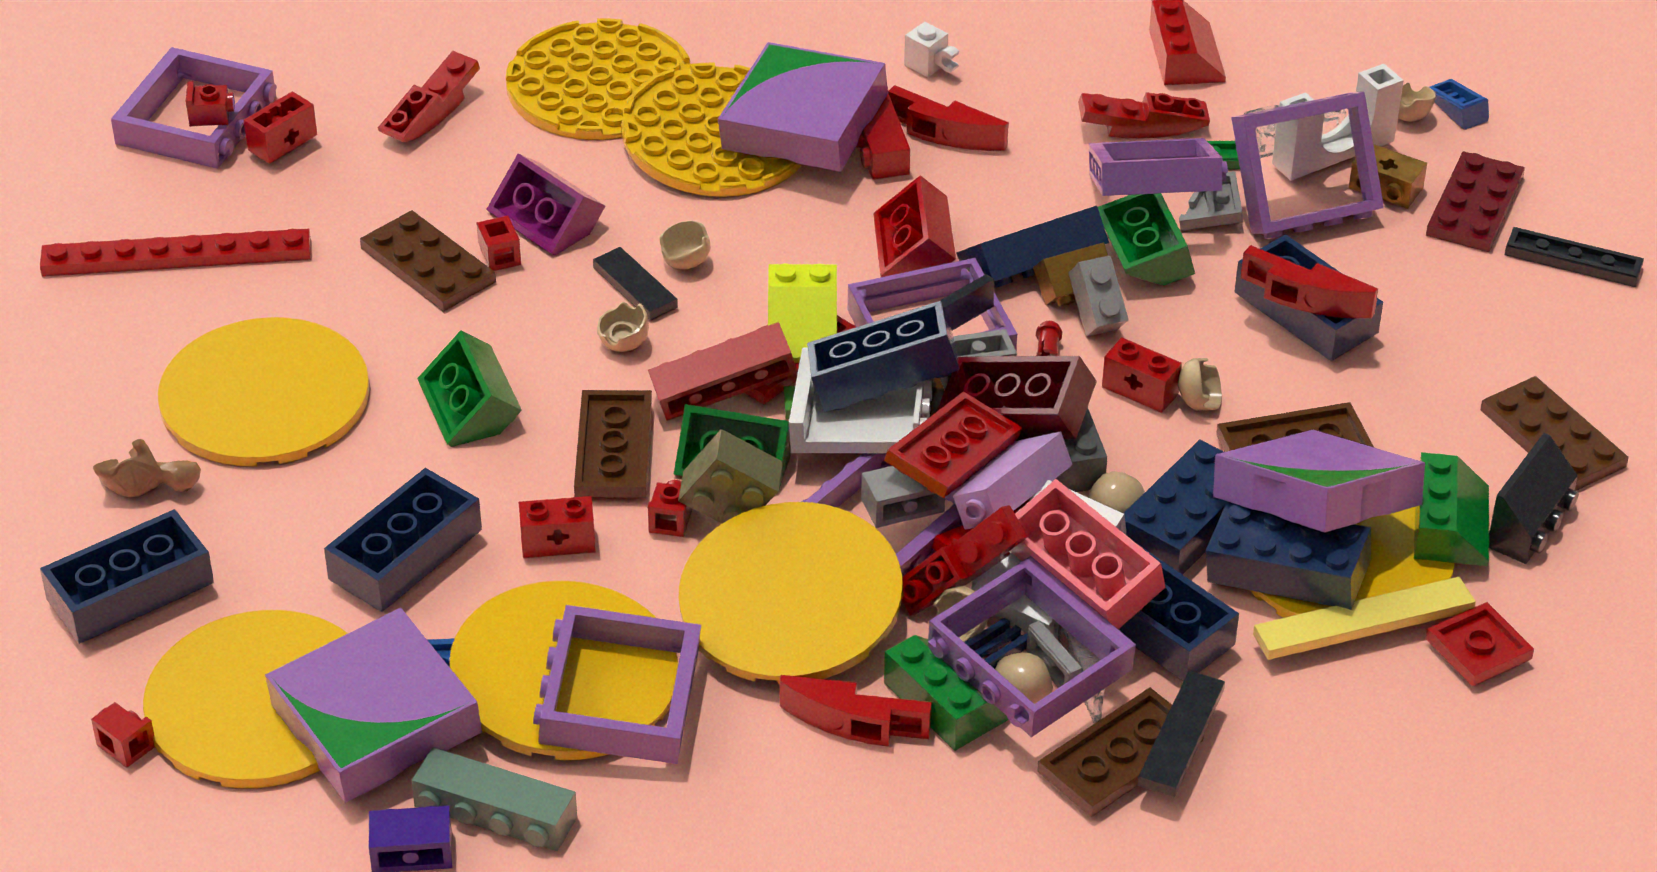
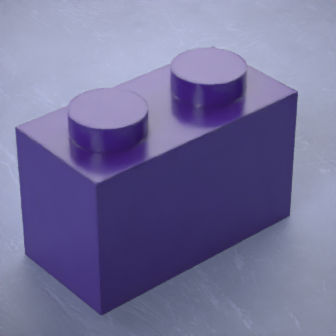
M449 806L369 811L368 848L372 872H404L452 868V827Z

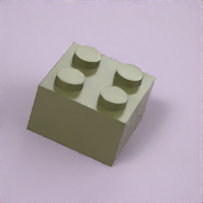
M721 429L683 471L678 501L722 524L743 512L768 504L779 492L783 462Z

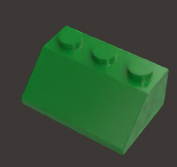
M1161 193L1127 195L1098 207L1106 234L1126 275L1165 286L1195 274L1188 245Z
M462 330L456 334L417 378L447 445L451 447L500 435L522 411L492 346Z
M685 404L674 475L683 476V471L722 429L783 462L780 489L791 456L789 421Z
M1421 452L1420 461L1425 462L1422 505L1415 507L1414 559L1488 566L1489 485L1458 456Z
M913 635L885 651L884 683L900 699L932 702L931 729L954 751L1009 720L994 704L988 703L974 686L968 681L962 680L948 663L942 658L936 657L928 647V639Z

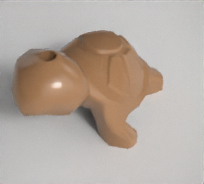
M137 439L131 443L133 448L128 452L131 458L125 459L120 463L117 459H110L93 466V470L99 476L98 478L102 485L116 494L130 498L142 496L149 492V490L157 488L161 483L167 484L176 491H188L198 482L201 468L197 462L188 460L157 462L144 439Z

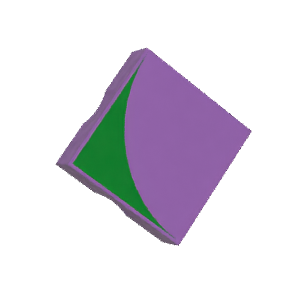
M767 42L718 118L722 149L761 157L783 158L798 164L841 172L856 148L861 132L872 121L888 94L885 63Z
M1310 430L1216 454L1213 497L1250 509L1267 512L1322 532H1328L1359 523L1371 517L1387 515L1422 505L1425 462L1316 430Z
M401 607L265 674L272 706L294 736L313 753L319 769L345 803L395 778L411 765L425 760L432 747L447 751L482 733L477 701Z

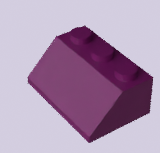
M517 153L486 210L498 218L509 216L515 230L549 253L557 255L590 235L606 205L542 163Z

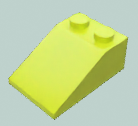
M783 263L769 264L768 325L780 323L794 363H800L802 348H808V342L837 334V264Z

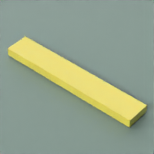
M1459 576L1354 602L1352 610L1332 606L1254 625L1253 635L1266 658L1270 660L1455 616L1474 608L1476 601Z

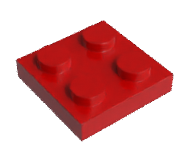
M1488 602L1427 629L1426 640L1472 687L1531 660L1534 653V648Z

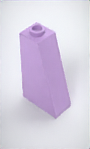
M1056 432L1014 441L968 478L953 495L964 528H974L1003 506L1010 505L1014 511L1040 491L1047 480L1053 481L1070 468L1072 462L1062 433Z

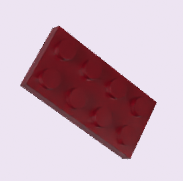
M1462 151L1427 225L1426 236L1490 252L1521 184L1525 167L1508 161L1484 157L1477 153Z

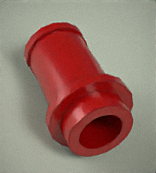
M1048 320L1042 322L1037 327L1035 336L1038 340V350L1036 356H1058V342L1062 339L1063 334L1058 323Z

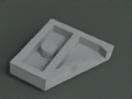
M1235 171L1226 173L1227 181H1222V191H1202L1192 194L1188 201L1189 208L1186 214H1181L1179 217L1180 231L1243 222Z

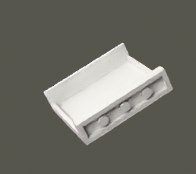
M802 348L789 419L791 453H887L891 446L930 417V401H932V382H934V378L919 382L916 386L909 389L900 388L885 393L877 399H865L853 403L842 410L824 412L811 379L808 348Z

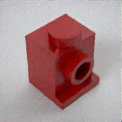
M187 81L185 102L189 127L228 125L229 112H235V98L233 92L228 93L227 85L208 84L195 86L194 81Z
M509 216L476 222L478 244L489 268L497 271L521 265L520 239Z
M674 479L667 483L657 482L652 500L648 503L647 507L649 533L677 537L685 536L693 508L678 501L682 481ZM662 514L675 515L676 521L660 518Z
M114 702L91 718L96 745L126 768L155 748L152 720L147 716L141 720L137 713L132 710L127 711Z

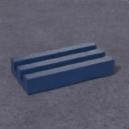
M1003 618L964 643L981 658L987 655L988 657L984 660L995 669L1003 657L1026 650L1028 632L1021 635L1022 628L1017 625L1010 628V620ZM1009 641H1012L1011 643H1009V644L1006 645L1005 647H1003V648H1001L1000 650H998L999 647L1003 646L1004 644H1006V643L1009 642Z

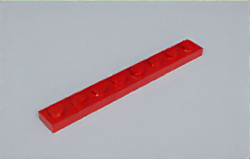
M310 228L113 241H87L64 244L54 243L42 245L40 271L41 276L311 260Z

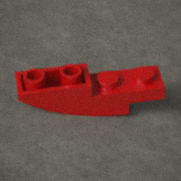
M452 50L422 87L414 84L377 127L378 131L402 142H407L435 128L465 99L463 89L480 70L478 60Z
M896 85L888 90L899 122L907 124V134L940 145L969 150L1004 151L1008 147L1009 122L955 100L949 106H945Z
M1146 92L1143 101L1139 102L1130 98L1120 99L1107 97L1102 94L1081 93L1078 101L1081 121L1105 125L1109 137L1161 138L1195 131L1209 126L1210 123L1206 101H1200L1196 98L1187 99L1170 96L1165 93L1155 94Z
M1252 245L1243 253L1241 279L1265 288L1264 298L1293 309L1332 317L1372 318L1375 315L1379 288L1319 263L1309 270Z
M1010 505L999 508L953 544L941 547L902 577V602L910 616L916 615L932 606L946 589L954 586H965L1008 557L1011 554L1010 550L1028 538Z
M788 675L780 676V707L815 728L845 739L889 747L890 736L929 740L932 702L857 694V683Z

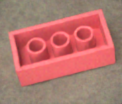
M1057 479L1015 513L1028 538L1010 550V552L1021 561L1030 556L1033 557L1117 629L1122 627L1166 588L1161 563Z

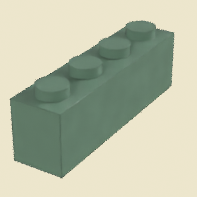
M432 747L411 780L415 807L449 806L450 817L461 823L479 826L491 830L498 835H507L529 842L533 846L545 847L557 852L577 819L575 791Z

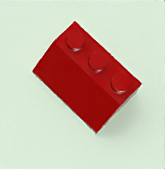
M1152 0L1149 32L1164 85L1226 82L1225 72L1210 22L1184 0Z
M921 175L873 213L881 277L948 264L956 260L948 197Z

